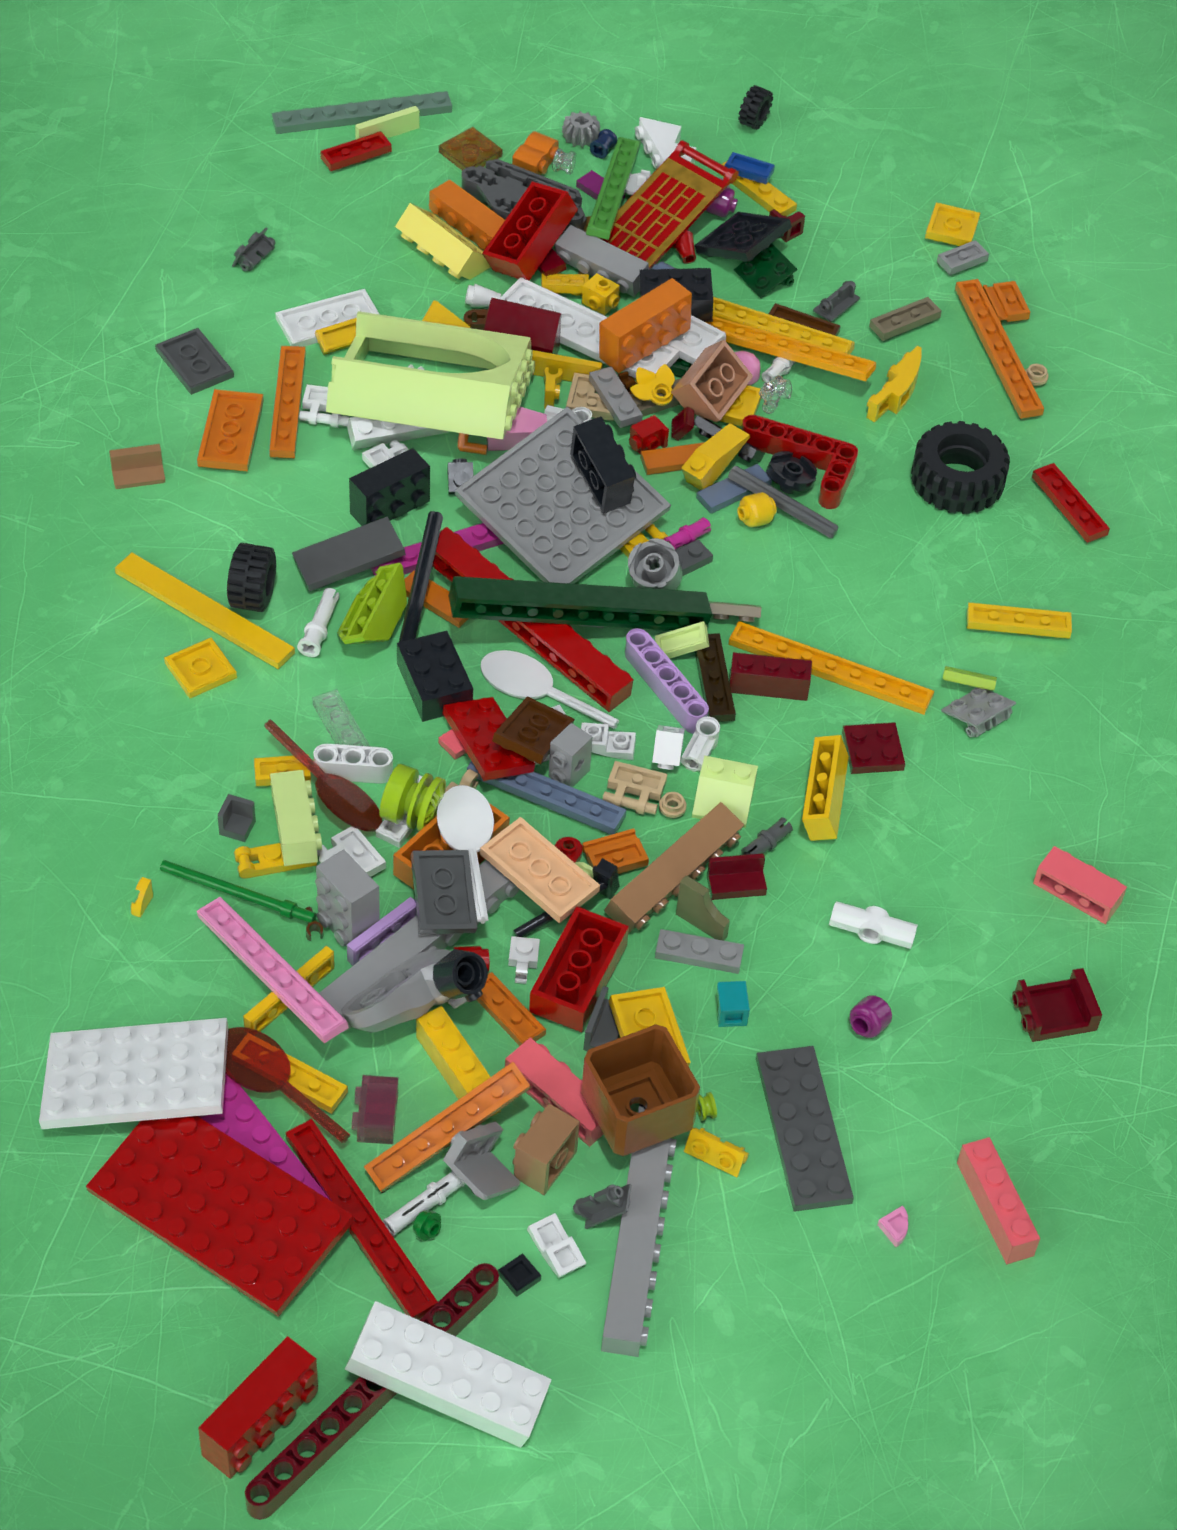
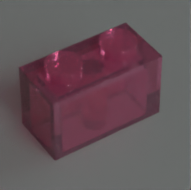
M363 1075L362 1086H356L355 1104H359V1112H353L352 1130H357V1142L393 1144L399 1094L398 1077Z

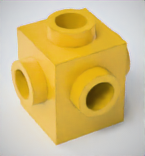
M596 273L583 285L582 304L605 316L611 309H615L620 302V285Z

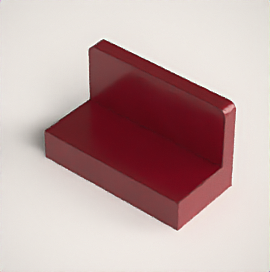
M764 854L710 858L707 882L711 900L766 896L767 885L763 872L765 864Z

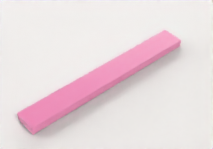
M221 897L197 910L198 918L324 1044L349 1028L347 1021Z

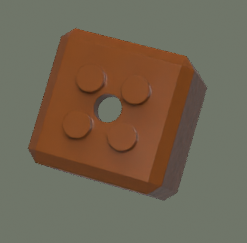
M656 1024L587 1051L584 1058L581 1094L613 1153L626 1156L692 1130L696 1118L700 1086L666 1027ZM639 1103L644 1105L646 1110L638 1113L632 1111L630 1106Z

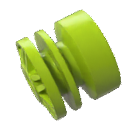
M398 764L385 786L380 804V818L400 824L407 815V827L414 829L417 826L419 832L437 816L438 804L442 800L446 789L445 779L435 777L433 780L432 774L425 773L419 781L418 769Z

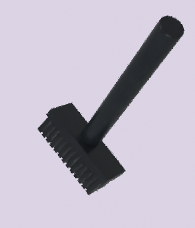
M602 858L598 865H595L592 869L593 878L600 884V891L598 893L612 899L620 887L618 868L613 863L611 864V862ZM545 911L514 929L513 933L516 937H525L554 920V918Z

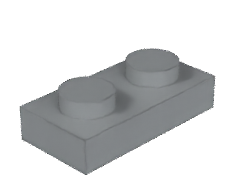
M975 240L938 254L937 262L949 275H953L988 261L989 253Z

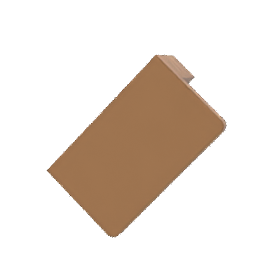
M160 444L109 450L115 489L165 483Z

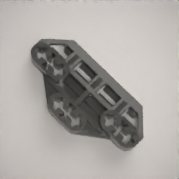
M499 159L486 161V168L482 166L477 168L468 167L461 173V188L481 203L488 205L492 211L504 220H506L533 181L568 191L577 206L578 211L562 234L570 225L584 230L587 224V218L582 209V197L579 190Z

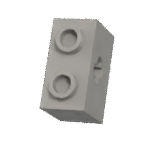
M570 723L550 744L549 777L570 787L575 786L590 771L593 737Z

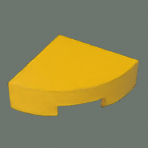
M145 877L140 878L136 886V890L140 891L135 903H131L132 915L140 918L153 898L152 881Z

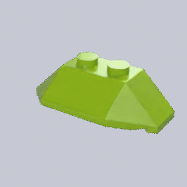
M401 563L380 566L375 572L377 575L371 578L356 595L337 632L344 644H369L380 641L384 642L390 639L407 604L404 571Z

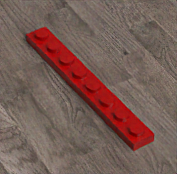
M310 1119L285 1132L287 1141L329 1200L353 1214L355 1221L348 1228V1231L403 1312L417 1320L422 1318L438 1301L314 1121Z

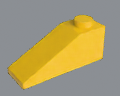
M729 423L698 447L681 469L686 482L699 490L713 485L748 441L750 435Z

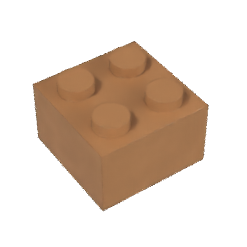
M550 1103L543 1112L538 1111L531 1121V1128L526 1134L521 1133L515 1141L513 1147L515 1149V1157L513 1159V1164L515 1165L514 1176L520 1182L545 1195L577 1153L580 1121Z

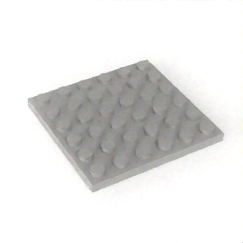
M568 406L455 490V496L543 582L575 584L670 510L671 504L636 472L631 504L603 514L570 455L573 428L584 422Z

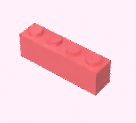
M529 1038L505 1058V1067L512 1062L515 1063L531 1086L526 1093L543 1108H546L550 1103L580 1121L578 1137L589 1147L604 1135L581 1094L582 1079L580 1080L575 1076L567 1064L556 1060L543 1044H538L532 1038Z
M990 1137L962 1145L957 1165L1006 1265L1033 1257L1040 1237Z

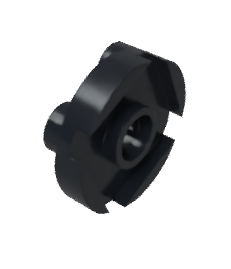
M788 451L777 452L772 456L766 473L775 483L780 485V489L783 492L793 493L794 491L812 489L816 480L817 469L809 459L803 456L800 459L792 457L793 452Z

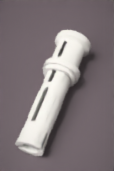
M327 588L323 591L312 622L306 624L304 628L305 635L299 640L297 645L298 650L304 656L317 657L320 654V644L326 639L328 634L327 624L340 597L338 592L335 594V589Z

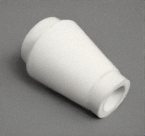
M474 284V286L468 285L465 304H469L470 307H489L491 298L499 299L501 293H496L477 284Z

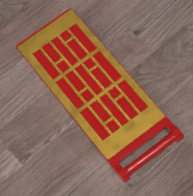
M681 140L671 155L619 209L609 240L599 239L648 262L649 269H652L726 187L735 182L739 171L734 168L729 169L691 148L689 143ZM680 156H689L724 176L723 180Z

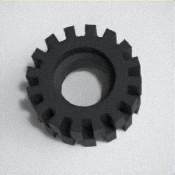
M757 85L750 87V91H747L746 97L743 98L744 102L740 106L739 122L753 129H760V126L767 119V114L770 113L769 109L773 104L771 103L773 101V93Z

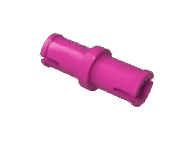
M702 517L689 526L684 525L680 527L678 532L663 540L669 541L676 550L695 541L696 538L711 531V524L706 518Z

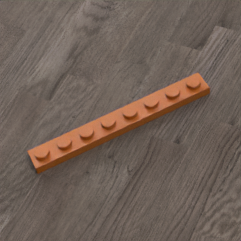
M979 279L956 282L955 290L1019 418L1043 415L1044 407Z

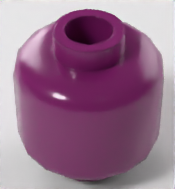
M726 187L706 211L722 218L727 217L729 212L734 213L738 203V199L734 198L735 191Z
M869 995L862 998L851 1009L849 1020L857 1034L865 1038H873L889 1026L892 1021V1012L885 1000L876 995Z

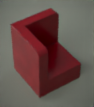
M775 209L770 211L769 216L788 218L791 221L792 227L781 237L783 241L788 242L803 234L805 215L798 211L787 217L782 216Z

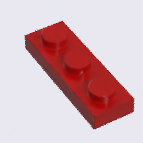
M380 131L320 151V157L329 170L334 171L392 152V144Z

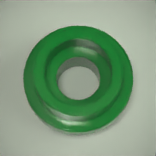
M428 1210L419 1213L413 1223V1230L416 1232L417 1237L423 1241L434 1238L441 1229V1216L435 1211Z

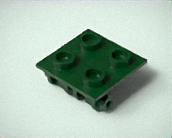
M771 243L767 249L758 253L753 260L742 262L733 270L762 298L780 283L791 286L794 283L793 273L797 271V268Z

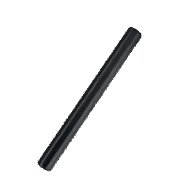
M430 511L428 513L399 642L416 638L443 521V516L440 512Z

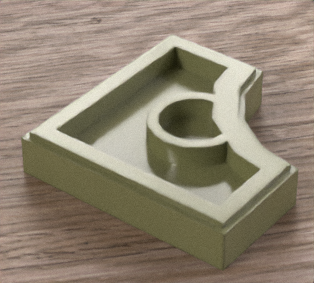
M685 876L680 881L676 915L712 938L724 941L728 937L729 919L715 907L710 898L708 888L689 876Z

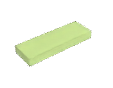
M413 106L356 124L355 138L359 139L380 131L386 138H390L418 129L419 109Z

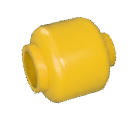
M764 492L747 495L741 499L737 514L739 519L748 527L766 525L776 515V504L773 498Z

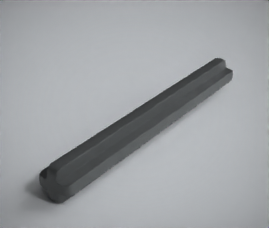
M734 466L730 470L728 477L732 481L754 494L766 493L769 497L773 498L776 507L829 538H833L836 535L839 527L835 523L742 468Z

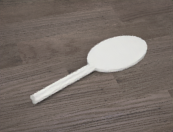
M501 650L487 654L481 661L483 677L490 685L502 693L525 699L527 696L532 699H539L547 695L603 724H609V727L613 729L617 728L618 719L554 688L553 678L548 669L528 655L515 651Z
M460 785L452 787L444 793L442 800L438 804L437 823L443 839L452 849L469 850L477 922L484 924L489 919L477 852L480 851V847L490 841L493 834L494 818L487 799L478 790Z

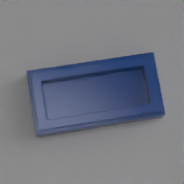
M732 152L725 164V167L729 169L734 168L739 171L738 176L763 184L768 183L775 169L774 164Z

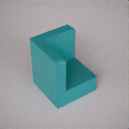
M746 981L718 982V1027L747 1026L750 1008Z

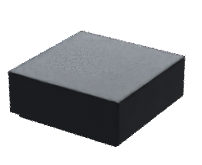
M523 1253L498 1269L499 1277L516 1297L541 1281V1274Z

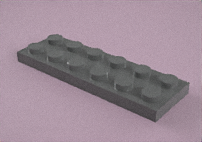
M814 1046L758 1052L756 1054V1062L793 1211L852 1204L854 1197Z

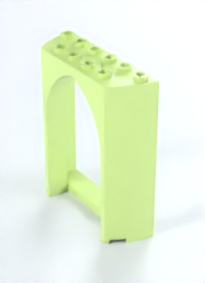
M358 311L356 336L344 358L336 356L332 358V381L328 383L326 412L503 440L506 431H511L513 419H516L517 408H520L522 397H525L526 386H529L531 375L533 376L535 361H532L531 337ZM368 351L489 370L472 373H443L364 361Z

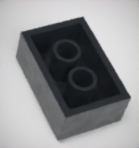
M711 268L640 270V297L673 278L692 293L691 315L704 322H713Z
M602 416L574 426L570 455L603 514L631 504L636 472L632 464L627 463L623 447L620 444L617 445L614 440L611 426L605 424Z
M411 448L350 477V514L363 526L388 517L389 520L401 517L405 513L425 505L430 501V465L414 448Z
M447 630L397 643V665L422 722L444 717V705L473 700V686Z

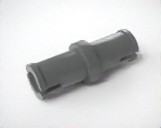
M781 817L769 829L760 831L754 841L742 848V855L761 854L767 850L772 851L777 846L778 841L793 831L791 823L788 822L784 826L787 819Z

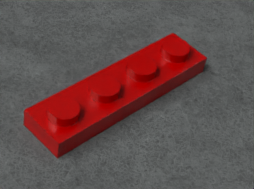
M1055 463L1033 470L1032 478L1087 543L1108 535L1109 526Z

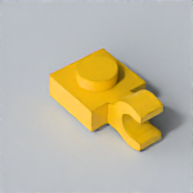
M549 367L544 369V409H546L547 405L554 406V399H559L560 385L557 384L562 381V368H558L557 374H550Z

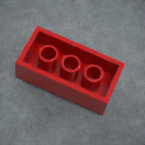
M531 182L482 253L493 271L517 279L522 277L528 281L532 278L578 211L568 191Z
M576 906L530 992L529 1012L583 1032L592 1015L602 987H606L627 947L629 926Z
M287 1336L198 1427L202 1456L229 1479L237 1472H243L251 1463L252 1456L260 1448L265 1449L272 1442L274 1433L282 1425L287 1426L295 1417L296 1410L304 1402L309 1403L317 1394V1359Z

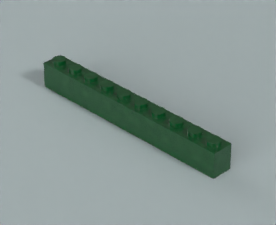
M454 576L448 595L453 618L673 631L703 621L708 627L712 616L707 593L697 591Z

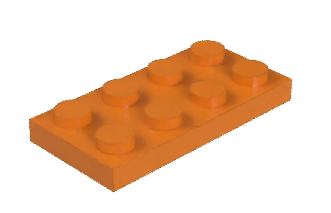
M214 389L197 458L198 467L248 472L264 402L263 394Z

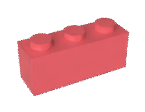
M1055 846L1038 866L1033 882L1036 886L1104 924H1107L1122 903L1127 886L1120 883L1117 879L1105 875L1095 867L1080 861L1070 853Z

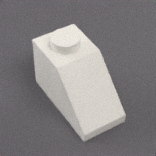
M658 725L652 760L653 763H658V768L673 770L674 766L680 765L685 733L684 728Z

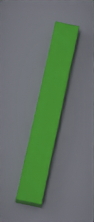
M622 137L618 138L587 227L586 235L609 240L640 148L639 141Z

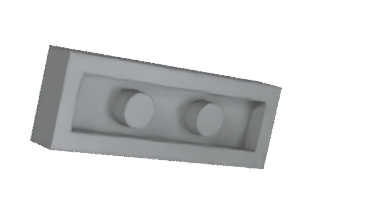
M612 366L589 373V381L619 428L642 421L643 414Z
M660 929L655 958L739 974L744 944Z

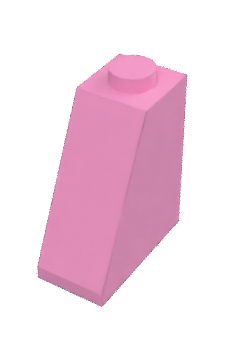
M523 407L517 408L516 419H513L511 431H506L503 440L487 437L488 451L511 449L547 422L546 414Z

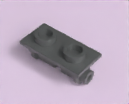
M267 227L260 233L256 231L248 240L249 244L246 246L242 244L234 253L236 258L232 267L239 263L242 270L251 271L262 258H265L275 248V240L265 235Z
M845 281L828 298L822 299L821 303L813 311L832 322L860 300V297L854 294L856 284L853 281Z
M612 1184L594 1193V1197L589 1195L585 1198L577 1199L573 1210L575 1214L586 1219L584 1228H591L628 1212L632 1185L628 1184L620 1187Z

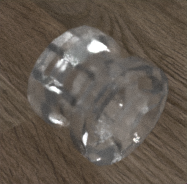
M558 148L553 159V171L558 172L562 170L566 174L571 175L576 163V152L566 153L563 149Z

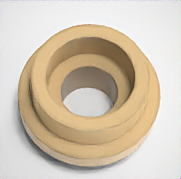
M1032 364L1026 369L1032 385L1040 386L1048 381L1049 375L1045 366Z
M668 792L660 799L659 810L666 817L677 818L685 813L686 801L680 793Z

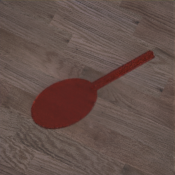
M271 719L264 724L265 728L317 777L315 783L316 791L322 802L334 815L359 830L374 832L379 828L382 823V818L379 815L380 810L361 788L341 776L325 773Z
M235 1027L228 1029L225 1073L233 1081L256 1092L270 1093L280 1090L341 1143L348 1141L347 1139L350 1137V1134L289 1083L291 1076L290 1062L286 1053L277 1042L266 1034L251 1028Z

